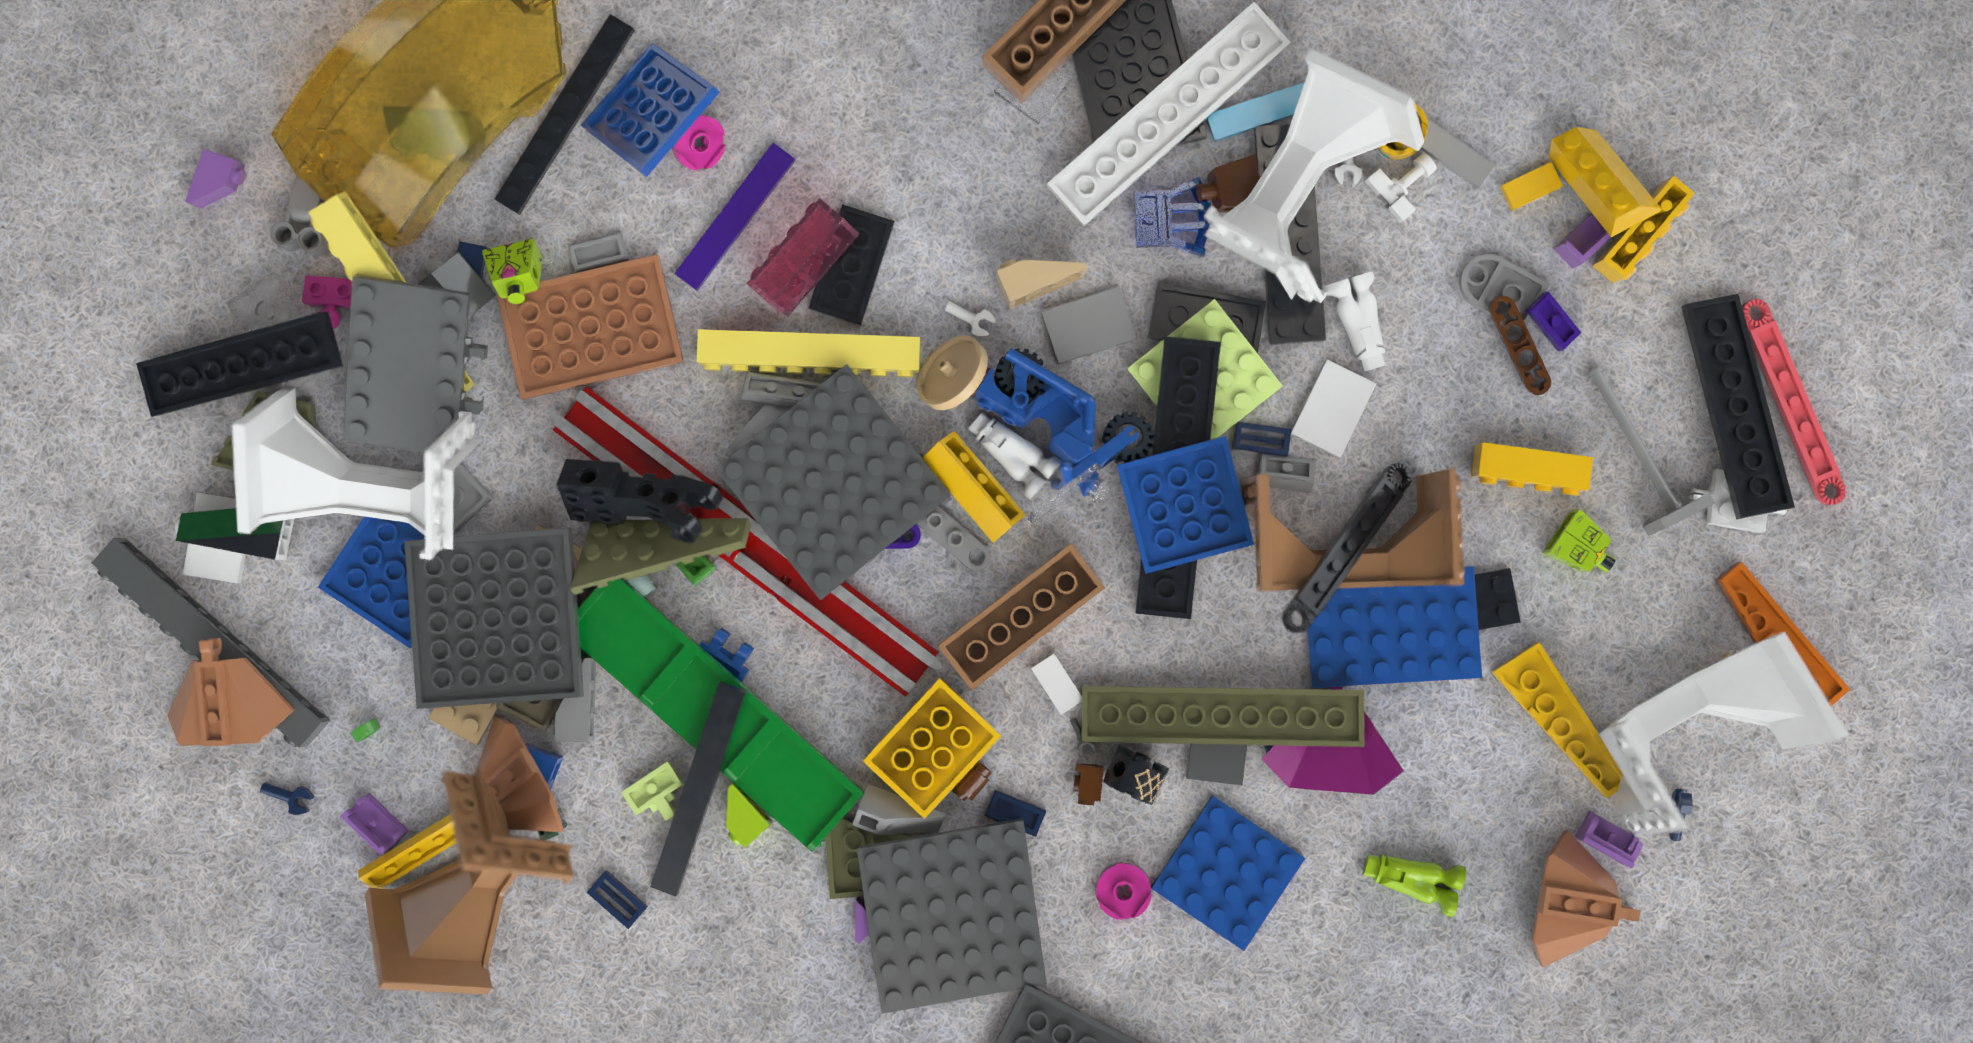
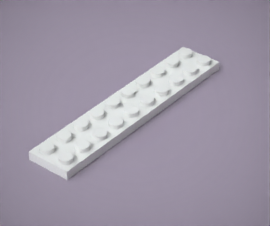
M1253 2L1047 183V187L1084 227L1282 53L1291 42L1260 7Z

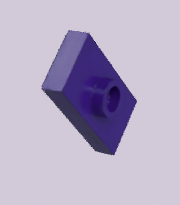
M1549 291L1543 292L1525 310L1557 351H1564L1581 334V331Z

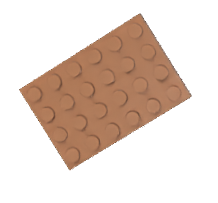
M658 254L541 281L539 289L534 292L525 293V300L520 304H512L508 301V298H500L497 293L522 400L684 363L662 263Z

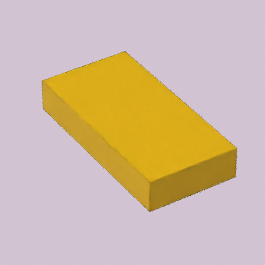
M1552 162L1503 184L1500 186V189L1511 211H1514L1562 188L1563 184Z

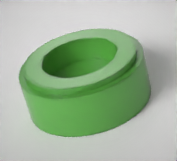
M376 718L357 727L350 734L355 742H360L379 731L381 726Z

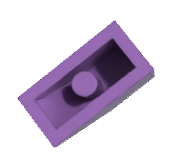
M203 149L185 202L202 209L236 192L238 185H241L245 179V165L235 159Z

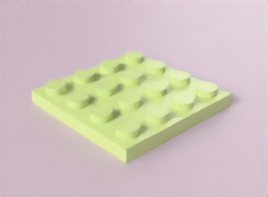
M1215 299L1167 336L1221 342L1211 439L1221 436L1283 387ZM1164 339L1127 368L1156 406Z

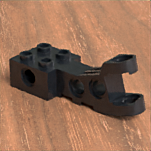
M566 459L556 483L570 520L624 524L626 516L648 517L669 525L673 539L685 543H693L702 531L700 523L688 515L693 507H702L708 510H716L723 499L721 492L713 485L682 475H671L670 479L656 478V474L644 473L643 477H632L629 475V472H623L620 462Z

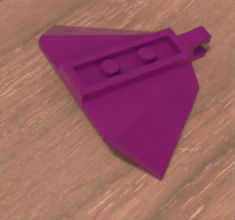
M1331 687V690H1343V687ZM1365 711L1364 747L1273 745L1261 759L1289 788L1374 795L1404 772Z

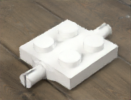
M1713 470L1712 482L1708 490L1691 489L1690 493L1692 495H1690V499H1698L1710 493L1715 501V504L1707 507L1706 524L1755 533L1766 532L1768 514L1736 520L1724 470ZM1782 510V511H1777V512H1772V513H1777V514L1784 515L1787 510Z

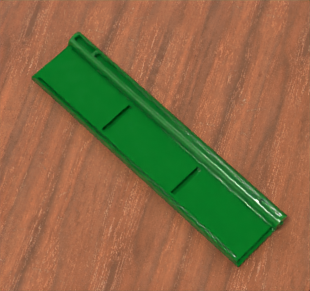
M624 578L609 581L608 586L597 587L578 609L580 648L695 750L697 749L719 682L723 681L747 690L720 772L811 852L816 847L822 845L821 842L865 793L859 785Z

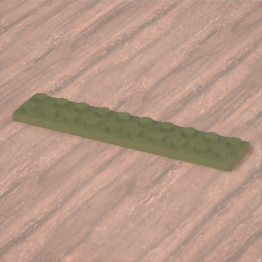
M1082 686V742L1364 747V690Z

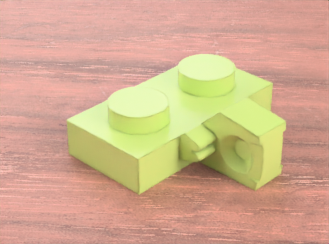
M667 761L621 793L636 816L651 808L653 812L659 810L665 821L673 818L676 812L675 807L671 803L675 799L672 792L683 786L684 782L672 763Z

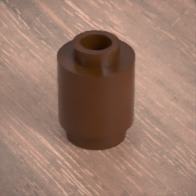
M978 761L956 784L952 791L963 801L967 798L973 801L988 783V777L992 772Z

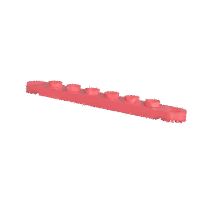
M1760 299L1747 301L1742 305L1755 356L1813 493L1821 504H1838L1846 497V486H1844V482L1840 477L1836 461L1776 320L1773 319L1770 308L1765 301ZM1752 306L1757 307L1761 312V317L1758 321H1754L1749 317L1748 310ZM1828 483L1832 484L1836 489V495L1832 499L1824 495V488H1826Z

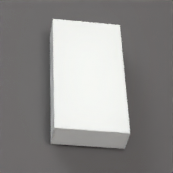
M1054 653L1031 667L1061 715L1082 702L1081 694Z

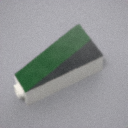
M237 508L181 513V517L175 526L176 541L267 559L286 560L294 519L265 522L257 526L251 533L238 532Z

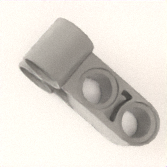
M303 171L298 172L293 186L286 221H279L270 229V238L276 245L288 251H296L301 248L316 257L324 256L329 252L328 241L322 233H319L313 227L311 216L308 212L328 201L329 195L327 191L328 187L332 185L330 177ZM291 231L290 239L284 242V235ZM318 236L317 245L311 248V240Z

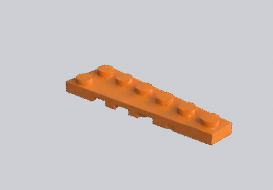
M1742 562L1735 563L1717 579L1754 643L1769 636L1785 632L1830 706L1851 690Z

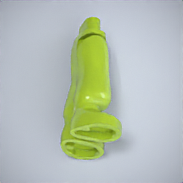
M1368 854L1362 875L1373 878L1375 883L1407 894L1421 902L1431 904L1435 901L1439 904L1445 916L1453 917L1458 907V893L1450 889L1436 887L1435 885L1442 883L1452 889L1461 890L1465 883L1467 871L1466 867L1462 865H1455L1445 870L1437 863L1413 861L1385 856L1384 854H1381L1379 857Z

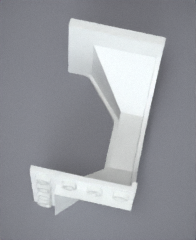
M1311 48L1305 57L1309 68L1308 75L1285 140L1250 195L1243 202L1222 217H1220L1215 208H1209L1205 218L1209 222L1210 227L1205 236L1277 274L1291 300L1297 292L1298 296L1308 302H1312L1314 299L1322 303L1327 293L1318 288L1306 263L1292 256L1288 227L1326 168L1390 142H1400L1419 151L1424 143L1412 96Z
M283 386L232 424L238 532L251 533L257 526L265 522L344 513L411 524L426 536V547L420 552V558L432 560L439 550L443 548L453 549V470L482 441L480 439H473L475 424L472 422V412L460 411L459 419L425 451V470L421 472L360 464L349 460L298 413L295 387Z
M1785 632L1769 636L1685 677L1629 709L1599 733L1623 773L1612 815L1624 814V821L1627 827L1632 832H1635L1636 835L1676 832L1688 829L1687 824L1651 767L1650 741L1696 714L1702 713L1766 726L1772 731L1783 750L1837 741L1849 735Z

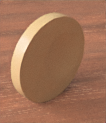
M966 335L953 337L938 346L926 359L918 376L917 392L921 400L935 410H947L958 406L969 398L980 385L987 369L988 356L985 348L976 339Z

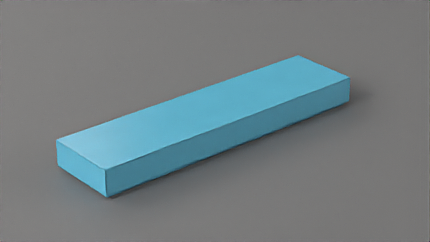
M1305 82L1213 112L1206 119L1213 141L1217 142L1253 130L1257 126L1268 125L1294 116Z

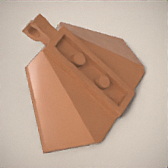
M211 638L199 641L201 660H192L167 716L176 740L181 746H227L230 744L259 743L295 709L246 657L219 660L218 655L222 649L221 638Z
M496 715L477 768H479L504 810L508 829L563 832L564 829L554 795L514 724Z
M1568 830L1563 831L1546 856L1531 939L1542 967L1605 938L1613 926L1618 927L1619 918L1639 922L1641 912L1632 907L1622 905L1623 899L1618 896L1616 881Z

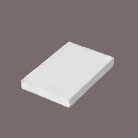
M1325 360L1291 430V435L1341 458L1377 383L1332 361Z
M197 493L194 512L237 508L236 499ZM188 543L183 575L241 583L246 554Z

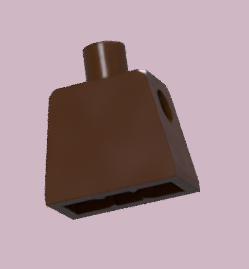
M1251 155L1214 168L1207 174L1208 183L1197 184L1196 195L1198 200L1212 199L1213 208L1219 213H1228L1243 202L1260 179L1256 156Z

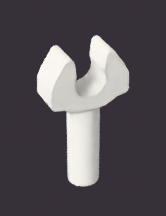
M1353 157L1342 161V165L1333 170V177L1338 186L1343 184L1344 172L1351 173L1353 187L1357 185L1362 177V168L1354 165Z
M951 301L948 302L945 311L970 323L971 333L976 337L989 336L986 330L978 326L981 320H986L992 324L996 323L993 315L986 309L974 314Z

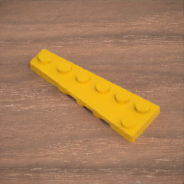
M1535 642L1491 671L1494 677L1603 797L1609 798L1618 792L1623 774L1540 642Z

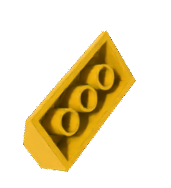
M1574 127L1551 140L1550 161L1611 237L1661 212V207L1597 130Z

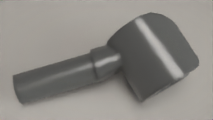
M1077 719L1070 720L1078 739L1077 749L1080 755L1085 757L1082 752L1084 745H1090L1093 753H1095V746L1092 742H1082V730Z

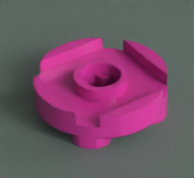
M701 114L672 148L677 161L691 170L713 167L720 160L725 150V144H723L725 132L723 127L712 117ZM703 136L701 138L702 146L694 147L696 138Z
M1118 862L1107 867L1100 874L1096 883V897L1101 909L1108 916L1117 920L1135 918L1140 916L1149 906L1151 886L1147 875L1139 867L1130 863ZM1119 885H1129L1128 891L1131 893L1130 896L1124 895L1119 898L1117 896L1119 893L1117 887Z

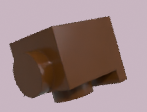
M1076 762L1075 771H1081L1080 775H1075L1073 788L1074 792H1079L1078 804L1094 805L1095 801L1101 802L1104 765Z

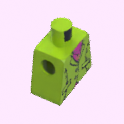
M534 238L482 250L490 279L500 298H508L510 303L520 304L525 300V293L534 292L539 289L543 257Z

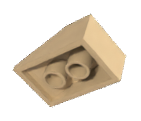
M1011 259L1000 265V270H997L996 281L1010 310L1084 278L1087 266L1086 263L1040 260H1020L1016 262L1015 259Z

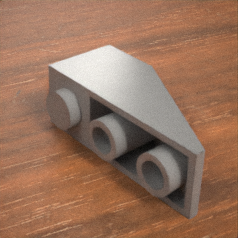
M868 784L852 825L877 835L938 833L946 813L934 808L924 819L901 796Z

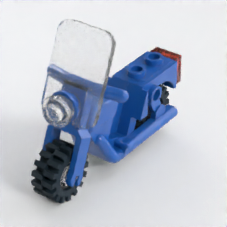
M1010 348L1005 356L1000 358L994 379V369L987 367L980 385L970 397L975 399L982 409L988 412H996L1001 415V418L1006 423L1012 426L1018 425L1024 428L1036 418L1044 419L1050 426L1051 440L1048 447L1051 452L1062 460L1060 463L1062 478L1052 480V488L1058 491L1031 511L1027 520L1030 524H1033L1079 490L1083 497L1087 495L1092 498L1093 503L1097 499L1103 501L1111 487L1107 485L1109 479L1106 477L1102 479L1098 476L1099 473L1097 472L1113 460L1119 464L1120 462L1125 463L1146 457L1154 444L1153 437L1155 434L1154 430H1150L1151 423L1148 422L1146 424L1144 421L1146 418L1144 416L1137 417L1135 412H1132L1131 415H1128V412H1123L1120 416L1119 414L1115 415L1104 429L1102 436L1104 445L1093 453L1096 411L1094 397L1046 369V367H1043V360L1041 358L1038 360V354L1035 352L1031 355L1028 353L1029 349H1024V352H1020V348L1015 350ZM1039 391H1042L1044 393L1042 395H1039L1035 400L1028 404V401H1030L1031 397L1033 396L1035 398L1038 395Z

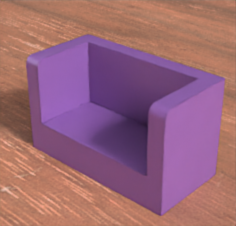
M1591 213L1554 250L1573 269L1583 264L1611 236Z

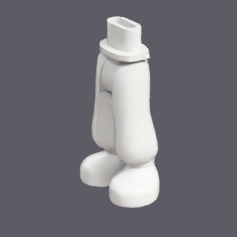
M1373 271L1323 287L1328 296L1338 298L1336 306L1338 316L1346 330L1355 355L1359 356L1357 361L1361 360L1364 372L1385 366L1382 353L1386 351L1378 319L1377 300L1370 291V285L1375 279ZM1351 286L1353 287V289H1354L1355 292H1356V295H1357V299H1356V300H1354V298H1353V296H1352Z
M983 412L969 427V430L977 436L976 440L1001 464L1006 472L1015 481L1025 483L1024 494L1029 500L1046 483L1044 479L1030 470V466L1038 469L1048 480L1060 467L1062 460L1057 456L1049 459L1045 458L1043 451L1037 445L1022 438L995 418L991 420Z

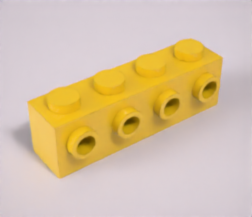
M1674 175L1663 181L1651 194L1652 198L1661 207V212L1620 232L1594 262L1592 267L1612 283L1621 279L1627 280L1637 269L1635 267L1636 263L1640 259L1646 258L1654 249L1652 244L1657 238H1662L1670 230L1672 220L1675 217H1680L1689 207L1687 202L1695 193Z
M955 431L941 439L922 457L932 472L993 543L1026 515Z
M1482 442L1475 444L1471 477L1480 478L1479 483L1496 485L1497 481L1507 482V487L1524 488V484L1534 485L1535 491L1551 492L1552 488L1562 489L1561 494L1579 496V492L1588 491L1590 488L1593 457Z

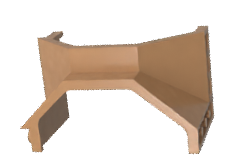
M1449 468L1425 475H1416L1417 511L1414 516L1383 546L1379 548H1366L1338 588L1464 585L1461 498H1457V492L1460 491V477L1456 475V468ZM1257 474L1242 480L1241 495L1245 510L1254 518L1257 591L1299 590L1327 550L1308 549L1270 513L1269 474Z
M479 768L476 769L473 775L445 771L441 777V783L445 784L460 860L399 888L382 889L369 887L365 893L379 989L488 994L492 989L488 968L489 958L503 898L517 875L559 878L563 879L564 883H570L574 877L569 851L574 845L534 837L510 835L505 812Z

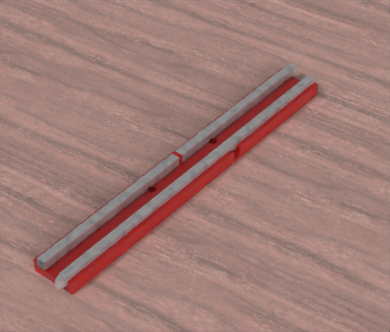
M585 386L575 397L577 401L565 417L555 413L549 414L550 421L555 425L553 431L593 461L620 462L623 472H629V475L632 477H643L644 473L656 474V478L670 479L671 475H682L708 483L721 492L723 499L716 510L693 507L688 515L694 519L748 518L751 524L745 548L718 556L764 591L777 598L780 603L906 697L929 666L937 670L942 668L941 662L936 658L939 651L846 581L820 600L739 500L589 387Z

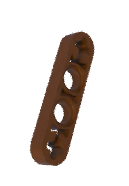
M1496 296L1489 303V314L1525 388L1534 395L1546 393L1551 387L1550 375L1515 302L1508 296ZM1499 301L1509 304L1506 313L1510 318L1515 315L1516 320L1507 321L1501 326L1500 321L1506 320L1502 313L1495 312V309L1499 307ZM1512 325H1518L1522 331L1520 338L1515 341L1509 340L1506 335L1507 329ZM1523 350H1530L1533 353V360L1529 365H1521L1518 361V355ZM1539 365V369L1534 370L1536 376L1539 378L1544 377L1540 389L1535 386L1531 387L1530 384L1534 382L1531 373L1524 374V371L1531 370Z

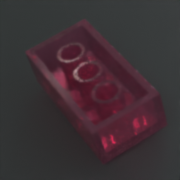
M819 198L807 207L803 218L789 228L785 239L771 249L767 260L753 270L746 284L768 304L788 317L860 233Z

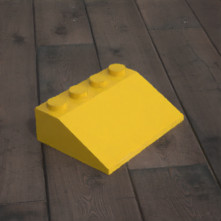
M939 677L870 751L863 762L925 819L994 745L1001 735L944 679Z

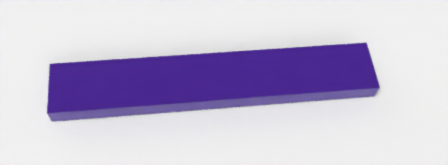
M772 143L674 274L698 291L794 164L795 158L775 143Z

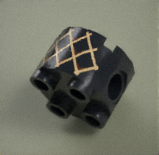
M1118 745L1105 773L1103 782L1123 794L1131 795V798L1153 805L1169 768L1158 762L1151 764L1152 758L1138 751L1133 756L1132 750Z

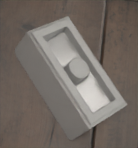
M1260 453L1257 474H1269V488L1310 493L1314 485L1315 460Z

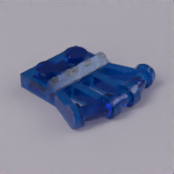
M1200 177L1169 190L1134 191L1136 248L1173 246L1188 251L1191 254L1204 257L1206 252L1204 247L1208 238L1205 234L1210 227L1205 214L1211 207V203L1207 200L1199 201L1197 198L1196 186L1197 184H1203ZM1190 190L1196 203L1171 204V198ZM1198 212V222L1172 223L1171 213ZM1198 231L1194 244L1173 237V232Z

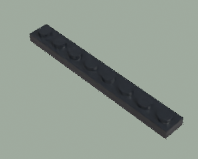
M611 14L608 16L496 195L495 200L515 213L521 214L635 31L633 27Z

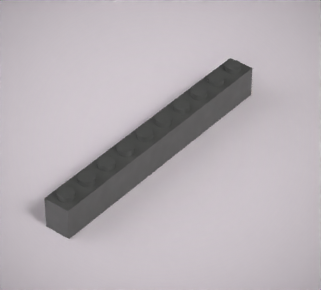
M113 538L91 562L98 569L97 573L99 576L118 586V592L123 597L137 603L140 606L138 608L139 611L146 617L155 619L160 624V630L170 637L174 636L181 643L180 647L186 653L195 655L201 660L199 641L221 638L222 649L218 655L219 660L246 657L295 709L276 727L284 734L283 739L291 746L298 748L309 746L331 721L126 538Z

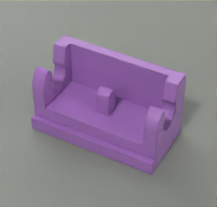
M370 793L358 798L355 801L356 804L340 816L380 855L389 852L409 831Z
M1591 811L1588 812L1575 835V838L1629 868H1633L1634 862L1643 846L1639 838Z

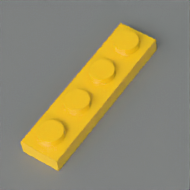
M451 814L359 869V879L370 888H384L456 844Z

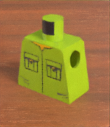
M1574 509L1569 512L1542 551L1544 555L1580 572H1590L1594 566H1597L1606 573L1613 567L1616 561L1615 558L1605 552L1611 543V538L1580 509Z

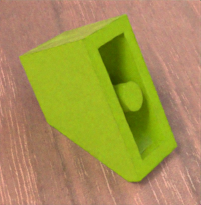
M733 783L728 787L726 828L730 831L728 833L729 838L737 846L742 845L746 848L773 821L748 795Z

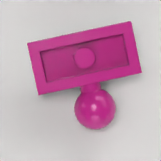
M305 275L302 303L312 306H325L321 311H329L332 326L335 329L341 322V316L336 310L337 307L351 308L352 281L347 278Z

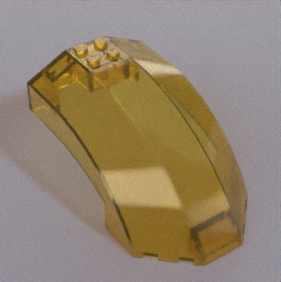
M383 0L357 22L327 53L301 87L271 135L294 173L325 202L346 191L379 240L391 248L411 245L418 239L457 183L493 141L517 117H534L543 108L566 76L565 63H562L561 46H563L561 23L557 20L556 11L558 0Z

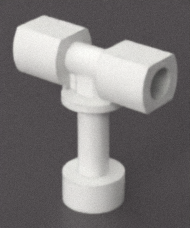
M1421 153L1413 160L1415 167L1400 180L1396 178L1390 180L1379 168L1364 181L1376 196L1381 193L1390 204L1388 210L1399 222L1405 220L1416 210L1405 198L1408 195L1406 188L1421 175L1428 177L1437 169L1434 161L1425 153Z

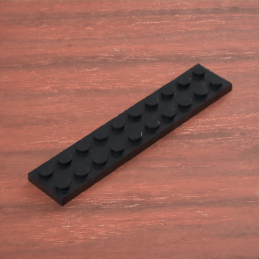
M1164 337L1152 455L1211 439L1221 342ZM1140 560L1135 613L1191 619L1197 560L1146 574L1142 560Z

